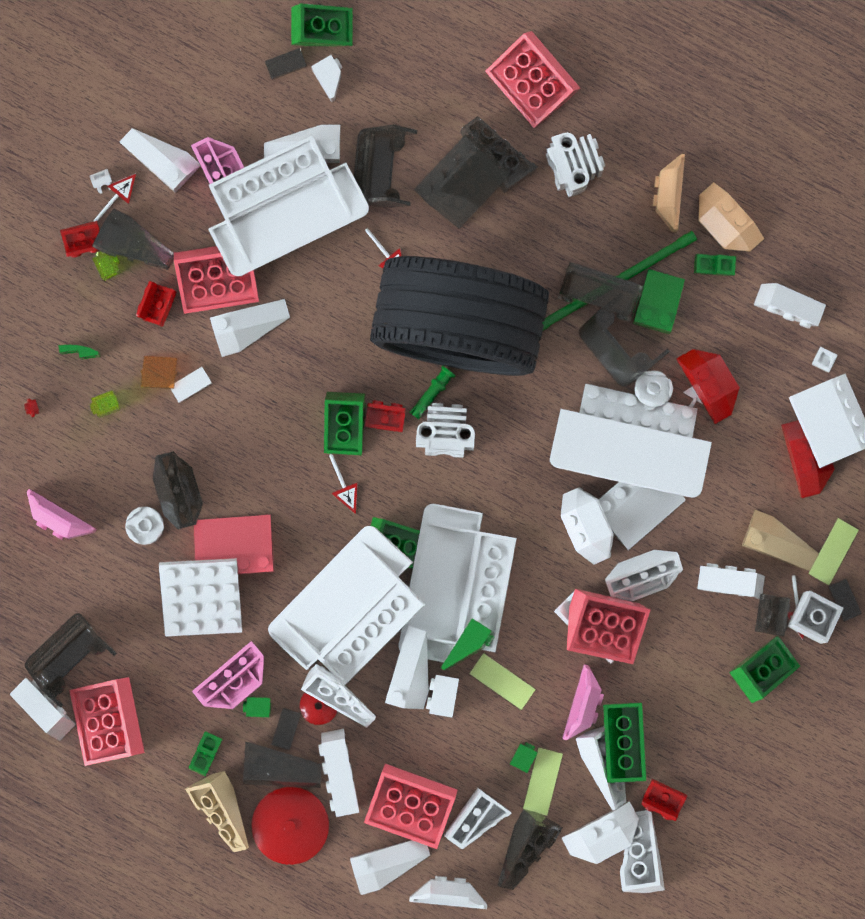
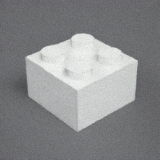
M812 591L803 592L787 627L820 644L828 643L843 611V607Z
M436 675L435 679L431 678L429 690H433L432 698L428 697L426 709H430V714L447 717L453 716L459 679Z

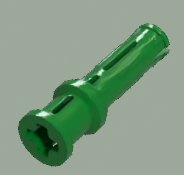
M441 367V372L435 379L431 380L428 390L409 412L418 420L437 395L446 390L445 387L450 380L456 377L446 367Z

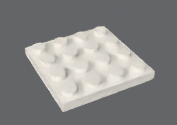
M237 558L159 562L165 636L242 632Z

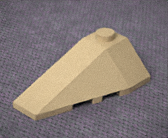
M754 510L742 546L810 571L819 553L773 516Z
M225 771L211 774L186 788L194 806L198 810H203L208 816L206 820L210 824L213 823L219 829V835L233 852L249 848L235 791Z

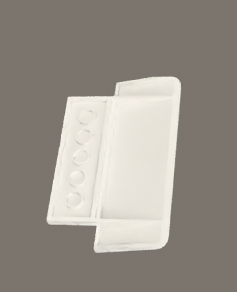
M311 135L209 184V188L225 221L208 230L231 274L242 276L364 217L368 213L369 206L347 163L329 170Z
M585 384L579 413L564 409L560 410L550 462L554 467L695 498L702 491L712 442L692 438L698 408L667 402L662 406L652 407L642 403L635 394Z
M438 504L426 506L409 587L425 605L402 628L399 650L401 651L408 625L427 631L428 660L445 662L473 618L494 631L492 635L495 637L489 647L485 646L482 650L496 652L517 538L480 532L483 513Z
M373 526L364 527L271 622L268 632L306 670L319 659L345 686L425 605L399 578L413 562L378 529Z

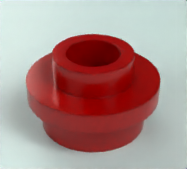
M27 399V403L24 404L26 414L35 417V415L39 414L37 402L35 399Z

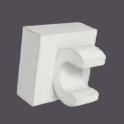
M108 169L90 175L93 187L97 188L100 194L102 193L101 186L110 185V182H112Z

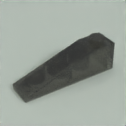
M113 209L105 219L92 246L110 256L116 257L117 254L127 257V260L130 261L137 259L144 261L146 265L169 270L174 262V253L131 217L116 209Z
M523 809L514 825L498 886L513 890L528 874V868L531 864L541 859L539 855L546 847L550 849L563 827L537 812Z

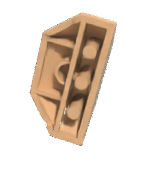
M685 154L679 155L660 171L659 176H655L654 187H658L657 195L653 196V206H656L655 212L672 232L678 231Z
M714 182L699 195L698 221L723 249L750 252L764 240L758 227L729 193Z

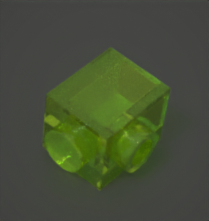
M105 249L95 253V257L92 260L103 281L121 273L117 266L120 264L116 253L112 254L110 250L106 251Z
M113 390L91 398L92 403L89 404L93 415L97 414L99 418L121 410Z

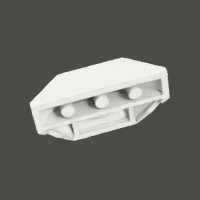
M580 487L563 494L561 518L576 551L592 564H597L610 558L614 534L599 500L588 492L583 491Z
M652 550L618 563L605 581L611 597L635 601L667 589L676 579L677 575L682 572L683 568L677 552Z
M629 801L616 810H612L563 836L562 840L570 855L598 864L631 846L639 817Z
M435 876V879H430L413 893L409 901L487 909V903L464 878H455L454 881H448L447 877Z

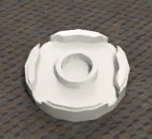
M655 370L646 371L636 380L635 394L645 405L652 407L662 406L672 396V381L665 377L666 375L662 372Z
M138 507L128 515L126 520V532L129 538L138 544L147 545L156 542L164 530L162 516L150 507Z

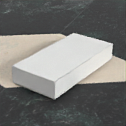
M200 367L169 387L178 402L181 403L211 385L212 382L203 367Z

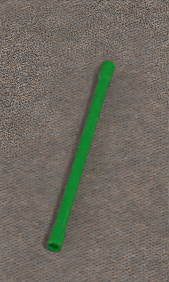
M691 230L679 237L675 242L547 316L545 321L542 322L544 325L543 331L664 258L697 241L696 235Z

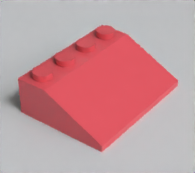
M532 31L524 33L485 71L533 128H536L580 89L579 85Z
M217 246L174 253V265L184 314L259 302L255 271L252 270L242 276L231 274Z
M271 515L194 520L195 561L237 558L238 575L275 572Z
M575 589L569 607L567 650L633 664L650 609L640 603Z
M129 677L69 690L85 766L145 753Z
M385 764L364 823L437 849L458 790Z

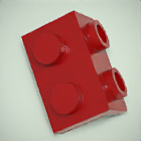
M98 221L60 230L66 257H79L82 253L89 251L90 253H95L104 248Z
M149 281L144 290L142 301L137 308L136 316L146 322L163 327L177 291Z
M372 400V403L367 404L366 428L403 433L406 408H402V404L391 403V406L383 405L384 402Z
M652 779L642 798L641 805L650 812L655 811L661 814L666 820L676 821L687 799V795Z

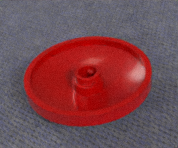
M282 787L270 792L259 802L252 817V835L257 847L266 857L280 864H300L313 858L322 849L329 833V818L323 803L313 793L299 787Z

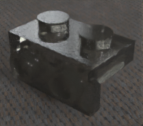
M760 594L755 632L784 636L787 629L790 598Z

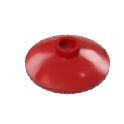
M306 692L300 700V712L304 719L311 724H326L337 713V710ZM317 702L322 703L320 710L315 708Z

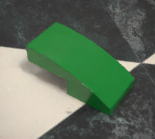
M695 254V274L735 275L736 256Z
M58 345L61 355L79 353L81 360L100 357V353L92 348L80 345Z
M205 731L188 769L206 776L222 739Z

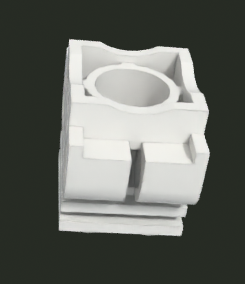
M568 132L551 137L553 143L550 144L551 148L547 149L546 159L554 172L557 190L565 189L568 198L581 194L586 190L589 178L590 180L594 179L595 174L597 178L601 177L605 167L602 156L599 157L596 150L599 148L596 138L592 139L591 134H589L586 140H584V137H580L577 143L575 136ZM567 143L570 145V147L565 148L562 146V144ZM581 179L583 183L578 184L574 180Z
M432 403V406H428L427 421L432 422H423L418 426L416 447L425 448V455L428 456L447 454L452 457L463 458L464 450L473 451L474 429L468 424H461L466 423L467 409L463 408V405L452 404L450 408L443 407L441 403ZM424 429H429L432 434L429 437H424L421 432ZM462 431H467L470 437L462 439L459 434Z

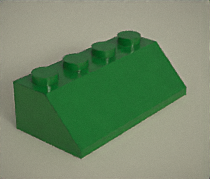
M642 703L603 705L607 783L646 781Z

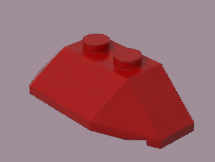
M692 349L676 358L714 424L731 416L740 387L721 355Z
M799 420L782 424L781 427L801 499L820 494L835 470L833 463L819 468Z

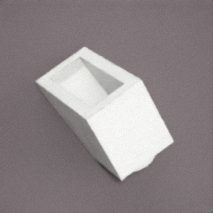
M330 55L311 67L328 98L333 102L336 98L342 66L337 58L333 59Z

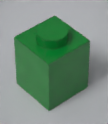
M247 697V701H243V712H246V717L270 718L271 698Z
M527 742L524 745L520 743L509 764L527 773L538 753L534 751L536 747Z

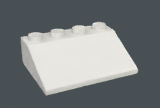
M846 374L789 397L819 468L865 449V417Z
M618 482L599 499V503L613 534L629 550L686 499L682 495Z

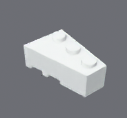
M778 283L761 284L754 303L755 306L781 315L787 320L800 322L799 325L805 328L819 325L826 306Z
M707 563V566L700 567L697 589L762 599L765 576L756 573L755 569L744 568V571H737V567L725 566V569L718 568L717 564Z
M25 678L10 695L47 734L60 741L76 724L66 715L67 712L60 705L57 706L53 702L54 698L50 694L44 693L41 690L42 686L35 679L31 681Z
M477 788L443 835L459 848L464 849L485 831L494 827L499 821L512 813Z

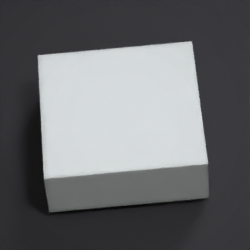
M820 347L812 365L829 373L838 355Z

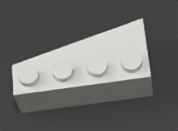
M344 729L321 733L322 744L318 746L320 756L325 758V763H322L324 775L328 774L329 781H326L327 792L332 793L333 799L329 800L331 811H335L336 817L359 813L352 768L349 763V752L345 743Z

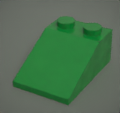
M302 3L291 7V45L353 46V8Z
M648 269L633 324L670 334L685 279Z
M326 393L324 407V453L362 455L365 417L364 393Z
M373 517L370 526L378 529L413 562L408 568L413 569L420 531L385 519Z
M472 618L441 666V669L448 671L484 649L485 646L489 647L495 638L492 636L494 631Z
M777 635L743 660L729 673L750 702L754 703L767 696L795 672L800 665Z

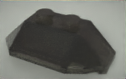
M174 451L155 456L153 482L163 515L178 530L196 525L203 502L192 467L182 458L178 457Z

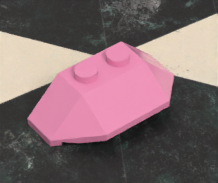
M209 137L191 145L209 184L244 168L233 146Z
M28 489L29 504L33 519L37 521V526L44 530L47 527L54 531L53 535L61 540L64 537L71 539L96 532V528Z
M251 641L192 692L205 707L234 709L263 684L264 655Z
M585 664L562 737L565 740L590 728L592 723H596L598 713L595 711L597 705L601 706L604 694H601L602 689L590 667Z

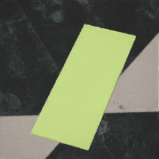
M838 518L809 574L830 585L859 530Z
M484 653L469 673L521 710L536 690Z
M538 748L523 810L547 816L562 753Z

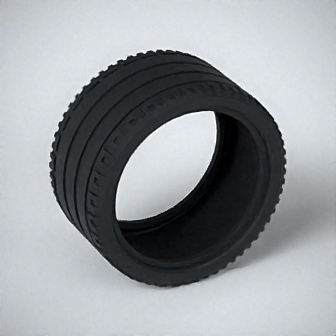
M398 256L386 260L379 287L381 292L378 293L376 302L377 311L374 313L372 322L373 329H371L370 335L372 343L379 348L401 356L457 369L509 376H523L534 372L540 348L539 341L541 340L544 327L542 322L545 321L549 300V291L534 281L518 275L459 261L420 256Z

